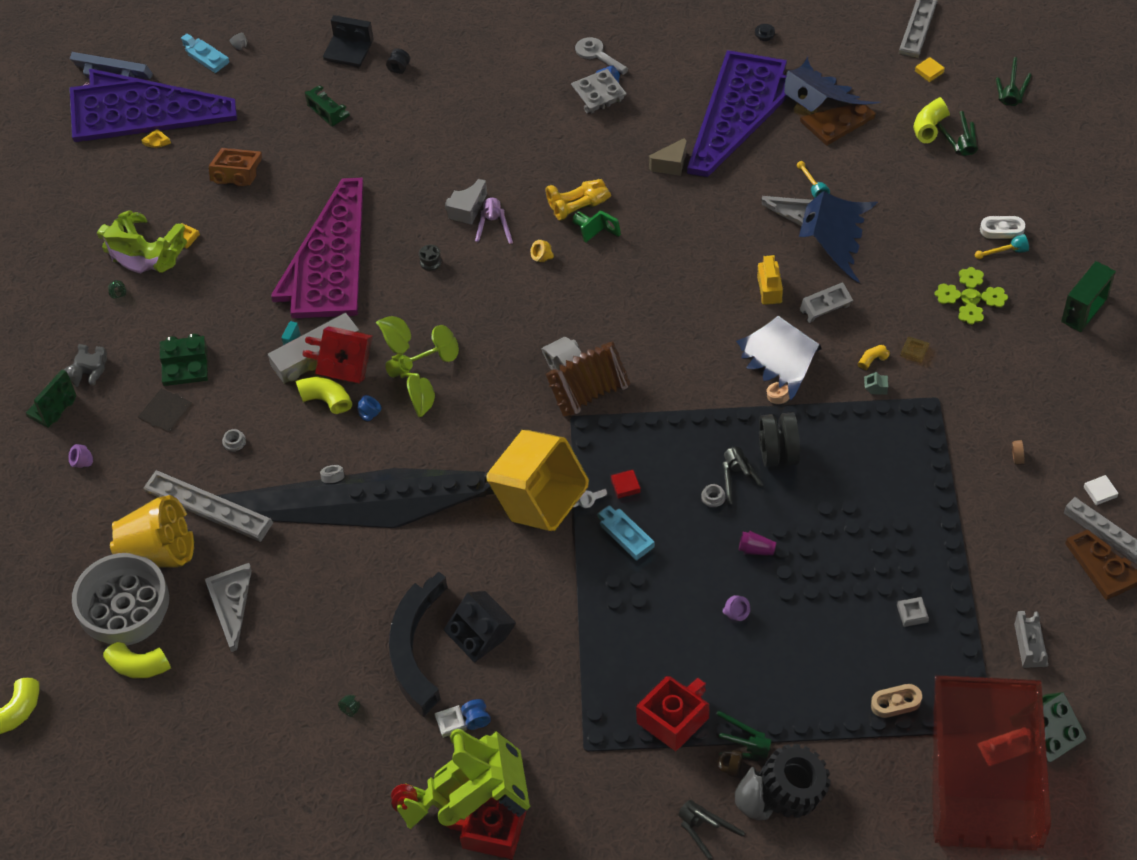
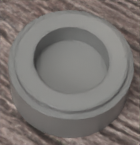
M330 465L320 471L321 480L324 483H335L345 477L343 467L339 465Z

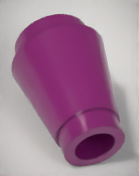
M749 531V533L743 532L739 551L750 555L773 556L776 542L752 531Z

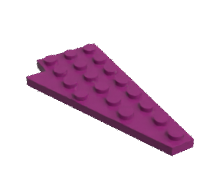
M363 178L341 179L272 292V302L291 301L290 313L292 318L334 317L344 313L348 316L358 315Z

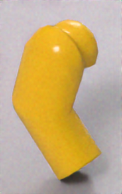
M884 345L875 346L865 351L857 365L867 370L875 358L879 357L882 361L887 359L890 351Z

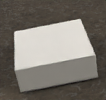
M1106 475L1084 484V489L1095 505L1118 496L1117 490Z
M459 705L435 713L443 738L450 736L451 732L455 729L467 730Z

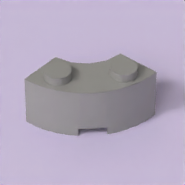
M563 337L541 348L551 370H560L559 365L566 366V360L573 362V356L580 357L581 352L577 342L567 337Z

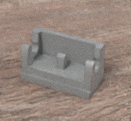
M842 282L803 298L800 310L803 314H808L807 320L811 323L816 317L844 307V309L849 307L850 303H853V299Z
M1018 611L1014 624L1023 668L1048 667V656L1045 650L1039 613L1036 611L1033 617L1026 618L1025 611Z

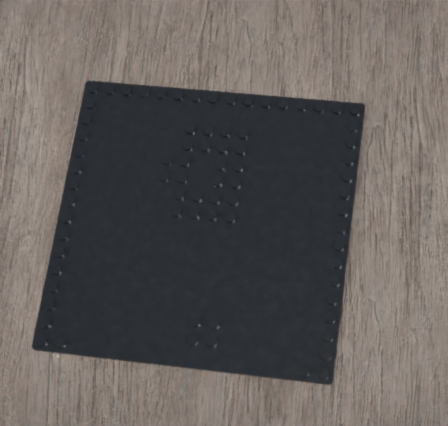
M938 398L571 417V448L589 479L586 490L595 493L606 489L607 492L605 496L595 499L591 507L584 508L580 505L574 507L583 748L585 751L670 748L637 724L636 706L666 676L672 677L686 687L697 678L706 683V692L701 697L709 703V719L681 747L738 745V743L720 738L719 735L721 733L749 740L750 736L755 737L717 715L718 711L731 716L756 731L765 733V738L771 739V743L985 733L994 731L995 724L942 411ZM794 412L800 443L799 464L786 465L783 462L780 451L778 466L765 467L759 441L760 416L773 414L779 429L781 414ZM740 447L763 483V486L759 487L751 474L746 476L742 470L735 472L731 469L733 503L729 505L725 470L722 463L726 461L724 453L729 448ZM634 470L640 486V493L618 499L611 481V475ZM710 484L719 485L725 492V501L718 507H709L702 501V491ZM608 505L615 511L617 509L622 510L655 542V547L637 561L601 527V520L597 514ZM752 531L771 541H775L776 546L773 556L750 555L739 551L742 533ZM734 595L743 596L750 603L749 615L742 621L732 620L723 614L727 600ZM922 597L929 617L928 622L904 627L897 608V602ZM912 684L917 686L922 693L920 707L912 712L882 718L874 714L871 709L872 697L880 690ZM910 698L904 699L906 702H912ZM886 704L880 705L881 708H888Z

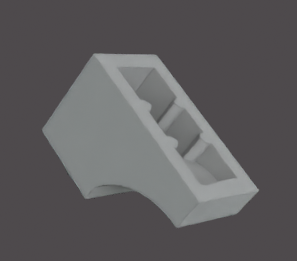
M478 179L474 185L462 191L454 190L451 198H448L445 203L448 219L468 224L473 223L487 195L485 180Z

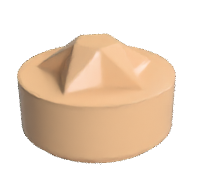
M779 382L771 384L767 388L768 400L774 404L787 402L790 399L788 385L785 384L779 388Z

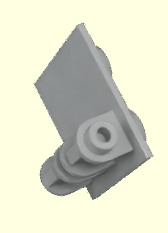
M608 69L571 83L572 87L586 104L584 105L586 113H594L595 110L600 109L599 106L605 109V104L607 107H610V104L617 101L621 102V99H624V96L627 95Z

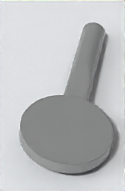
M587 37L577 42L575 51L581 58H598L609 66L614 65L621 74L627 73L628 68L603 52V43L599 39Z

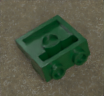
M190 334L188 338L182 339L170 336L165 341H160L163 386L208 381V355L205 336Z

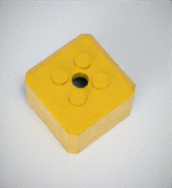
M522 430L486 475L489 485L512 522L548 531H555L586 491L589 482L586 473L566 438L531 430Z

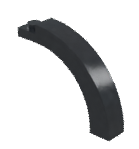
M439 571L433 578L430 577L426 580L423 588L414 583L406 592L395 611L389 634L390 659L396 681L407 701L423 717L441 698L439 689L422 674L414 660L413 639L419 621L426 610L448 588L446 576Z

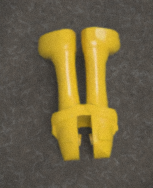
M602 179L585 181L582 183V186L566 193H559L553 185L546 187L548 203L551 209L554 210L558 220L567 218L570 213L585 206H597L611 197V193Z

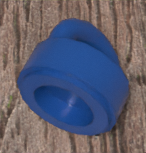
M365 395L358 402L359 416L365 421L372 420L382 410L379 402L371 396Z

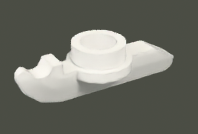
M606 489L595 493L586 490L573 507L578 505L584 508L591 507L595 499L607 494Z

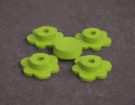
M973 267L959 271L960 283L966 284L969 289H965L961 293L959 290H956L955 285L940 284L938 290L935 291V296L938 297V302L941 304H954L961 297L966 307H960L958 318L963 322L967 321L970 325H973L975 322H982L984 319L983 309L976 306L981 298L983 301H986L988 306L998 308L1003 307L1008 299V296L1004 294V289L1001 287H988L982 295L979 291L972 289L976 285L983 283L982 278L984 276L981 270H975Z

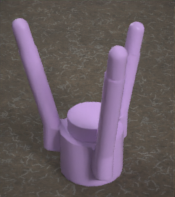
M496 198L486 199L483 203L484 210L481 211L475 241L479 242L485 218L496 220L500 217L508 242L512 244L513 241L504 216V209H501L500 201Z

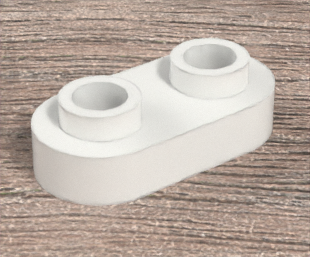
M989 216L982 220L980 226L981 234L990 239H1013L1016 236L1022 235L1025 230V222L1016 216Z

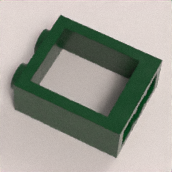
M1095 261L1068 294L1061 322L1082 332L1109 298L1116 271Z

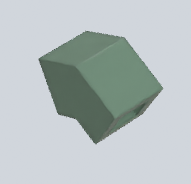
M875 372L864 377L865 389L870 394H887L888 376L879 375Z

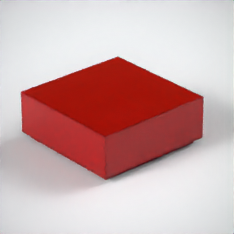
M634 470L611 475V481L618 499L640 493V486Z

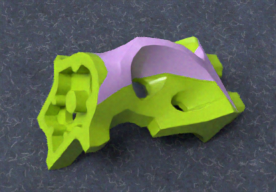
M115 221L111 226L103 224L97 231L98 238L104 240L103 251L110 254L112 261L119 262L125 268L140 274L151 269L165 272L173 268L178 255L187 244V240L183 237L185 229L183 224H175L164 238L159 237L153 243L146 242L143 236L139 234L124 232L123 226L118 221Z

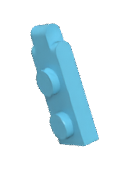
M608 505L597 514L601 520V527L636 561L655 547V542L622 510L617 509L615 511Z

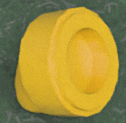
M537 240L533 243L530 251L533 260L545 262L548 259H553L554 254L547 241Z

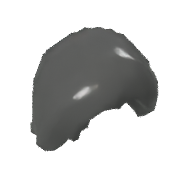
M751 767L735 791V804L746 817L758 821L767 820L773 813L774 807L772 805L768 807L765 803L767 799L763 797L762 777L759 776V771Z

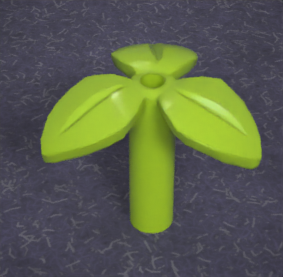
M130 210L119 214L118 219L114 220V222L118 221L122 226H125L129 234H138L133 223L147 222V219L143 214L133 213Z

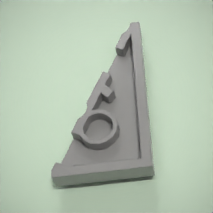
M762 196L763 206L802 226L806 206L812 201ZM815 212L810 213L811 221L815 217Z
M249 563L205 579L231 652L238 648L252 572Z

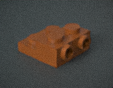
M221 148L209 165L210 181H214L217 184L234 183L237 186L251 185L257 176L256 168L262 160V152Z

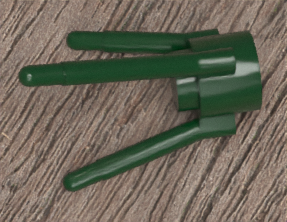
M1017 57L1013 58L1010 85H1007L1003 90L1000 78H996L999 101H1002L1004 105L1016 106L1018 103H1022L1023 94L1032 76L1031 73L1027 75L1019 91L1015 85Z
M964 111L960 112L965 134L959 137L958 143L954 141L940 123L937 124L940 131L954 147L955 153L961 152L962 156L977 152L978 146L974 122H970L969 133Z
M721 711L717 712L719 717L755 736H750L749 740L721 733L719 735L720 738L747 746L746 751L751 753H743V759L758 761L759 757L767 758L771 739L765 738V733L756 731Z

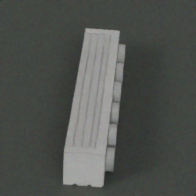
M1076 497L1066 505L1064 514L1137 564V539Z

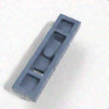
M72 52L70 60L74 62L76 67L84 68L83 74L87 78H89V69L150 79L153 74L145 64Z

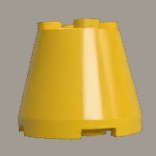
M172 495L161 496L120 520L114 521L112 523L113 541L110 542L112 554L130 553L146 557L158 567L175 568L191 561L194 550L193 531L188 532L184 519L187 513L183 505Z

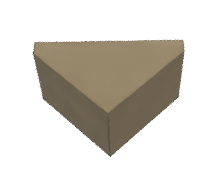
M681 139L649 155V169L652 172L681 176L687 154L686 139Z

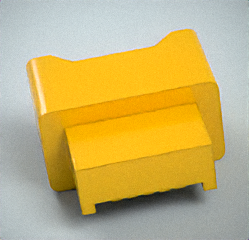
M774 255L763 256V262L758 263L757 274L762 304L781 303L783 287L778 262L775 261Z

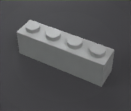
M346 313L268 353L271 367L284 384L288 381H295L301 374L309 370L313 371L316 369L318 360L303 357L302 354L305 350L319 353L320 346L306 343V337L322 339L323 329L326 327L359 332V329Z

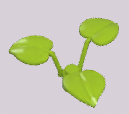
M385 317L378 320L376 324L380 327L390 349L397 354L386 362V371L393 378L397 376L401 378L408 377L407 388L418 417H422L432 407L435 393L428 379H420L419 374L408 372L413 367V361L437 351L442 361H453L459 352L457 340L448 327L444 325L436 326L432 330V341L436 347L410 358L403 355L410 347L408 342L411 339V332L408 325L399 317Z

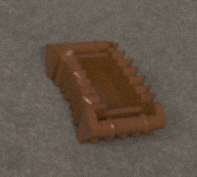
M613 341L601 345V348L595 347V350L587 349V353L580 352V357L573 356V362L566 360V366L559 365L560 370L553 369L546 373L550 384L549 387H551L557 405L563 416L581 412V405L587 406V402L592 403V398L598 399V395L604 396V392L610 393V390L616 392V388L622 390L629 388L630 380L627 378V371L622 366L623 363Z

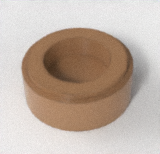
M1022 440L1012 442V454L1015 464H1024Z

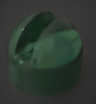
M112 281L108 287L109 296L113 299L124 297L126 295L125 284L122 281ZM116 287H118V293L122 292L120 296L115 294L117 293L114 291Z
M346 695L338 702L339 709L349 717H353L360 708V700L356 701L354 699L355 695ZM347 707L350 709L351 712L346 713Z

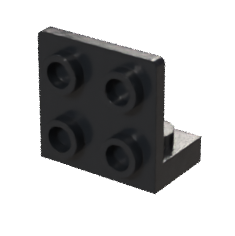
M333 15L331 19L333 37L323 55V60L360 67L374 40L371 22Z

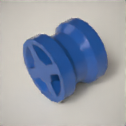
M471 700L461 707L462 715L466 717L467 729L475 730L490 723L491 718L485 712L486 704L484 700Z

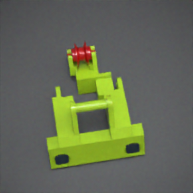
M461 729L453 730L450 734L455 751L452 756L453 760L440 768L435 773L434 779L431 777L427 780L428 788L423 790L409 784H401L396 786L391 793L392 808L400 813L409 829H412L428 813V809L432 805L439 809L438 820L444 826H451L461 818L465 819L491 797L495 800L499 799V803L504 804V807L508 806V810H512L513 814L516 813L517 817H520L530 808L521 750L497 731L493 735H485L479 740Z

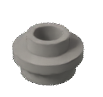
M231 429L224 434L222 443L226 450L238 451L244 447L246 438L239 430Z
M710 484L702 491L701 498L705 505L718 507L725 501V492L719 485Z

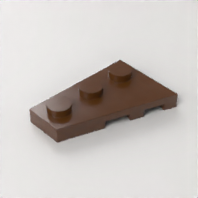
M850 104L800 117V122L828 146L874 119L876 113L866 104Z
M1088 529L1066 539V546L1105 600L1137 587V570L1131 566L1132 563L1125 557L1122 559L1111 551V547Z

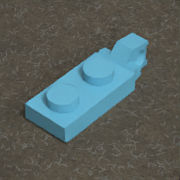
M188 34L181 37L188 55L214 73L230 62L227 56L199 38L195 40Z

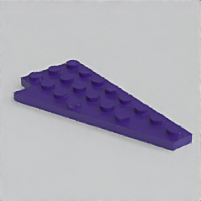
M727 50L687 167L688 174L709 177L789 97L784 91L787 76L784 75L787 60Z
M89 69L90 85L70 87L71 126L74 142L153 132L156 129L162 131L238 120L234 98L95 69Z

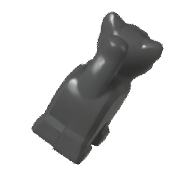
M79 344L77 347L78 354L74 358V363L64 370L67 371L75 387L79 386L83 373L90 374L88 382L93 386L105 370L107 351L104 347L96 346L95 353L90 354L88 353L89 347L87 345Z

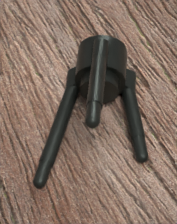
M740 447L729 448L724 453L726 461L722 465L725 470L728 504L731 505L733 503L731 469L735 472L742 470L746 476L751 474L759 487H762L763 483Z
M688 800L679 811L678 815L683 819L681 826L689 832L708 860H712L713 857L692 826L699 827L706 821L715 828H719L722 825L740 836L745 835L744 831L707 811L693 800Z

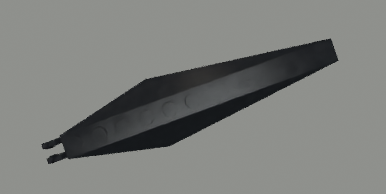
M391 468L345 475L341 481L335 483H324L319 479L216 496L266 516L275 522L396 528L475 497H486V495L495 493L486 477L490 470L483 472Z

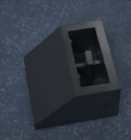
M486 591L467 592L444 628V631L475 663L506 640L516 622Z

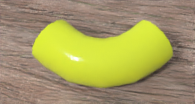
M941 97L925 106L915 119L914 132L922 143L928 144L934 141L938 134L936 124L950 116L949 110Z
M311 377L296 381L303 402L314 399L323 400L329 405L331 412L334 414L346 412L352 407L351 398L342 385L331 379Z
M116 642L107 647L103 653L106 662L118 674L130 678H150L171 669L166 656L160 648L145 654H136L131 652L125 643Z
M21 678L15 681L13 697L9 703L0 708V734L17 728L28 719L37 705L40 691L39 681L34 678Z

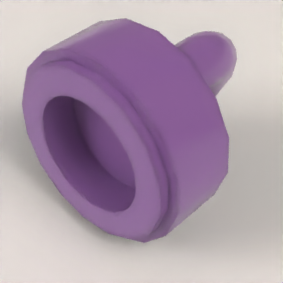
M75 444L69 452V463L72 467H89L93 463V457L85 445Z
M734 595L727 600L723 614L732 620L742 621L749 615L750 603L747 598Z

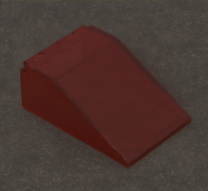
M935 675L932 804L933 837H935V843H939V846L958 847L959 838H963V847L986 848V839H990V848L1013 849V841H1017L1018 850L1037 851V847L1044 848L1051 827L1041 680Z

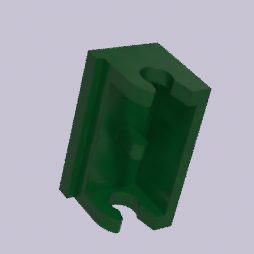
M321 85L306 91L307 106L332 127L350 116V113L345 111L347 107L343 104L338 105L327 96V93L322 92L317 95L318 92L324 89Z

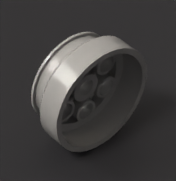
M130 553L109 555L91 564L78 578L72 593L73 610L81 627L94 639L108 644L120 642L125 643V645H131L146 639L159 627L169 605L168 586L159 567L146 557ZM135 584L133 587L127 588L129 585ZM152 596L151 599L144 600L145 598ZM129 605L127 608L121 609L123 606ZM106 614L102 618H98L100 615Z

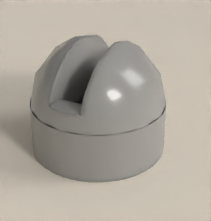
M238 33L230 39V43L235 49L241 50L242 46L244 48L247 46V39L243 33Z

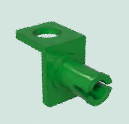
M601 210L592 218L580 211L573 216V224L581 227L584 242L589 241L603 228L618 237L621 235L619 221ZM608 220L614 225V228L609 225Z

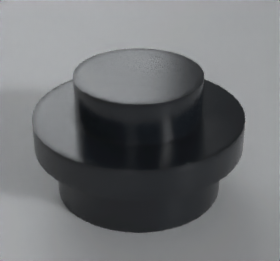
M760 24L755 28V36L759 40L768 41L775 35V29L770 24Z

